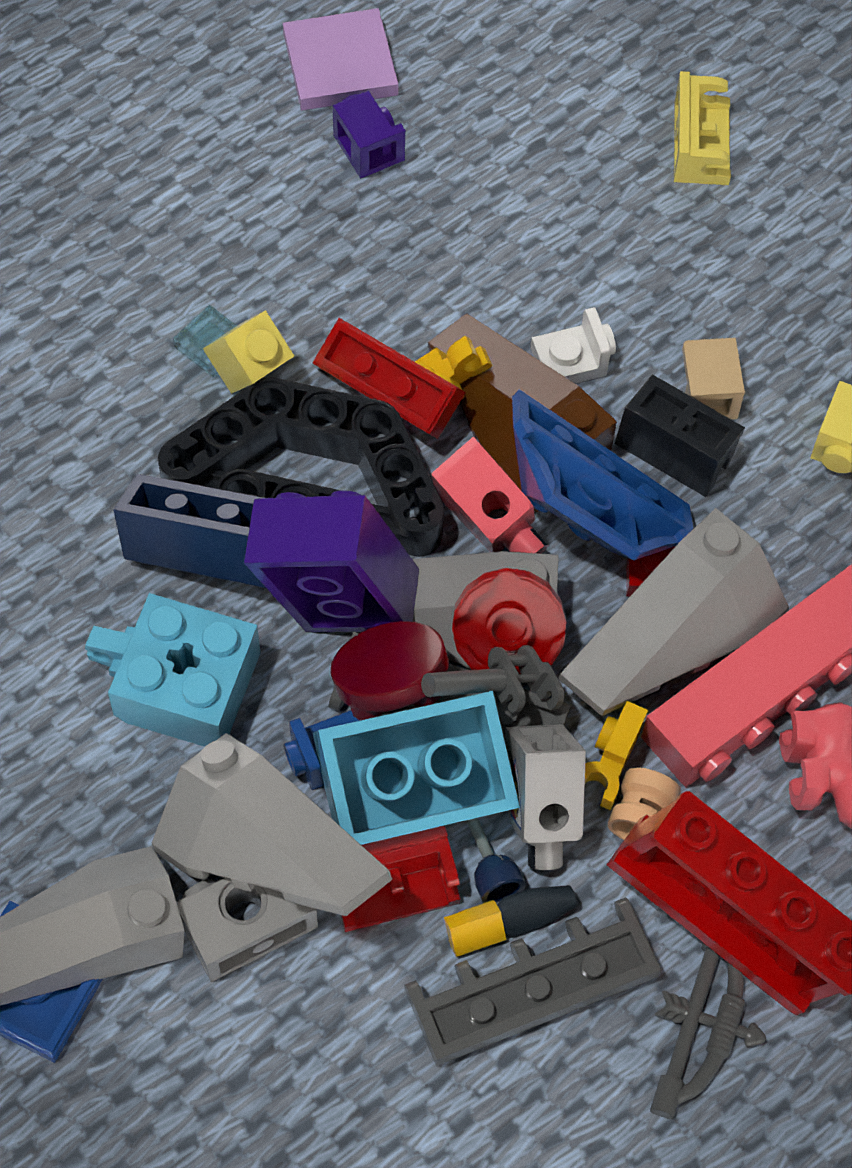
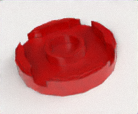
M503 568L486 572L465 587L455 603L452 631L457 652L472 670L489 669L488 655L492 648L502 647L508 655L517 654L519 648L525 645L532 646L542 662H549L551 666L564 646L567 622L561 598L546 580L530 571ZM516 666L515 668L517 672L521 674L520 670L518 669V666Z

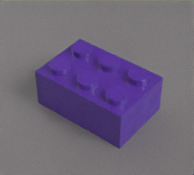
M347 490L333 492L331 496L306 497L298 493L285 492L278 494L276 498L254 499L244 564L305 632H363L385 623L397 621L413 622L419 568L365 495Z

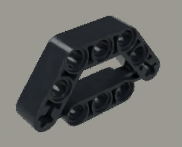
M274 377L263 378L248 386L167 441L161 447L158 454L159 471L163 479L263 498H276L278 494L285 492L298 493L306 497L331 496L333 492L341 491L246 470L276 448L355 464L359 466L377 505H372L409 555L417 557L429 555L436 551L442 542L444 523L442 500L399 413L392 405L385 401ZM267 410L280 411L275 415L262 414V412ZM329 421L333 423L328 426L315 425L316 422ZM379 432L383 433L385 436L380 438L368 437L367 434ZM225 439L238 440L237 442L229 445L219 443L220 441ZM399 475L404 476L407 480L392 482L387 478ZM414 506L416 518L410 519V508Z

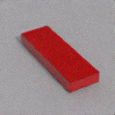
M338 318L312 362L365 396L385 401L392 405L400 417L437 439L466 393L341 318Z

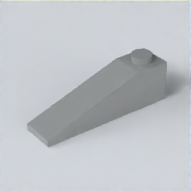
M227 733L206 745L201 752L180 766L151 843L157 854L188 876L206 880L210 874L230 878L234 888L251 892L255 885L281 891L285 901L347 916L392 880L390 871L269 761Z
M152 846L94 860L0 917V1005L73 987L92 979H103L183 958L185 930L169 875Z

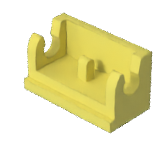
M680 71L674 101V182L729 185L730 98L704 94L708 91L727 92L728 81L723 78L690 75V72Z

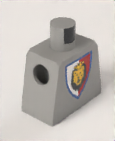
M563 724L505 727L506 750L520 808L508 810L510 824L521 841L528 844V866L530 868L538 870L561 868L563 866V842L577 841L582 839L586 750Z

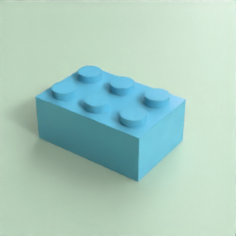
M493 691L325 728L313 733L331 818L360 845L520 808Z

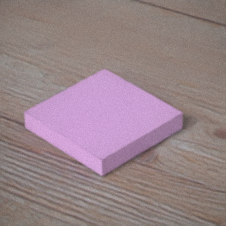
M379 8L283 23V35L301 111L332 106L352 94H361L368 90L374 99L398 95V81Z

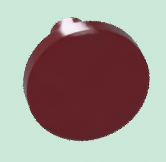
M397 621L374 626L348 640L334 656L330 672L339 698L350 706L355 718L365 720L378 717L384 711L404 708L411 704L419 707L434 704L441 696H425L421 686L422 678L426 673L447 672L449 659L444 641L435 629L418 622Z

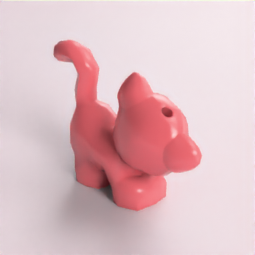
M838 702L824 705L815 710L792 711L793 729L780 733L779 738L780 751L784 762L801 764L803 777L794 778L789 781V795L792 806L796 810L812 811L821 804L825 792L831 793L835 800L839 821L852 829V707Z

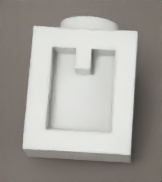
M595 307L584 310L582 325L535 336L531 339L533 356L575 384L607 376L610 355L616 352L612 329L608 323L601 324Z

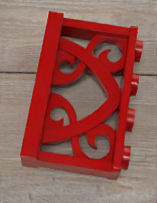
M683 792L674 802L651 817L647 814L641 817L606 864L794 1015L804 1013L812 1002L839 993L844 996L852 995V920L692 792Z

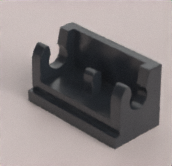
M652 374L625 406L614 444L706 497L714 487L721 468L726 470L729 466L745 427Z

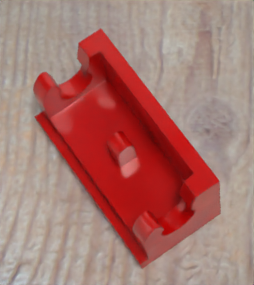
M445 825L361 845L390 871L392 880L347 916L341 915L344 930L348 932L460 904L457 885H460Z

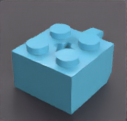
M151 593L148 594L135 627L127 626L125 632L93 626L85 644L89 660L110 667L109 675L113 676L114 679L108 691V696L114 716L125 723L204 747L216 741L224 734H230L260 656L258 625Z

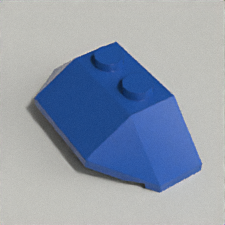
M520 389L512 396L513 428L521 489L535 509L544 513L551 512L566 522L569 528L581 539L586 541L592 539L608 551L633 561L677 546L693 530L690 504Z

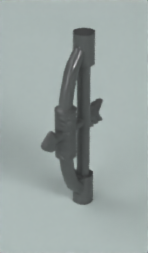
M702 943L701 948L705 952L689 1002L685 997H679L676 994H670L663 990L662 994L666 1005L655 1013V1016L672 1020L674 1023L682 1022L667 1073L660 1076L650 1108L651 1113L666 1119H674L678 1105L696 1097L706 1088L719 1070L724 1059L730 1056L735 1035L744 1038V1043L747 1047L759 1045L766 1041V1035L756 1023H751L748 1028L739 1025L744 1010L743 1007L745 1006V1001L743 1000L744 975L728 962L727 994L722 995L716 1016L702 1012L719 955L704 943ZM698 1023L713 1027L708 1045L706 1046L708 1055L690 1082L684 1085L681 1077Z

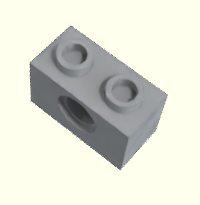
M226 877L217 882L214 879L203 880L186 890L183 894V899L176 902L184 932L210 982L318 928L316 908L285 901L281 891L255 885L251 892L234 888L232 880ZM250 901L260 907L257 915L249 920H237L229 915L231 908L239 902Z

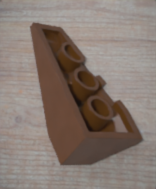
M469 314L463 315L428 342L430 351L437 347L447 354L449 347L466 335L471 339L474 348L479 346L485 348L493 366L460 383L462 390L466 393L459 404L468 419V426L474 438L478 439L480 445L521 491L512 396L519 389L612 451L617 421L580 386ZM534 508V513L536 514L539 510Z

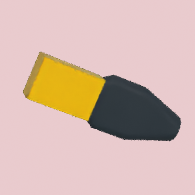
M566 885L530 888L506 896L498 904H496L495 900H491L444 917L450 946L455 956L458 957L507 940L506 936L516 937L540 929L577 907V901L572 887Z

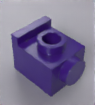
M369 90L361 94H352L341 102L332 105L333 136L360 179L405 161L406 130L401 123L395 125L389 110L385 106L380 108Z

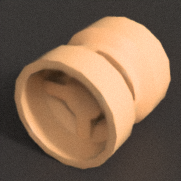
M630 768L626 771L620 787L623 795L622 802L613 807L608 820V828L613 834L624 840L641 817L646 814L651 817L674 802L681 793V787L673 779L660 772L647 768Z

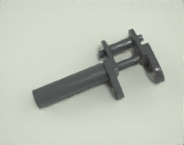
M529 645L521 646L517 654L508 655L502 647L492 648L488 655L489 669L426 673L421 682L422 691L427 697L475 694L489 691L496 692L501 703L509 702L513 698V701L508 705L511 713L520 712L525 705V692L520 683L526 682L530 690L536 692L540 700H545L552 695V698L547 702V707L550 710L560 708L564 702L563 687L549 662H542L534 648ZM516 666H518V669L520 670L521 674L517 672L515 668Z

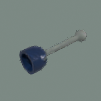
M478 818L466 820L482 856L474 872L475 886L482 902L495 900L497 903L506 896L523 891L526 882L514 860L505 855L493 854ZM502 885L501 890H496V889H495V888H497V887H499V886Z

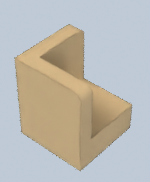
M736 338L685 341L682 348L687 379L685 393L730 419H738L745 391Z

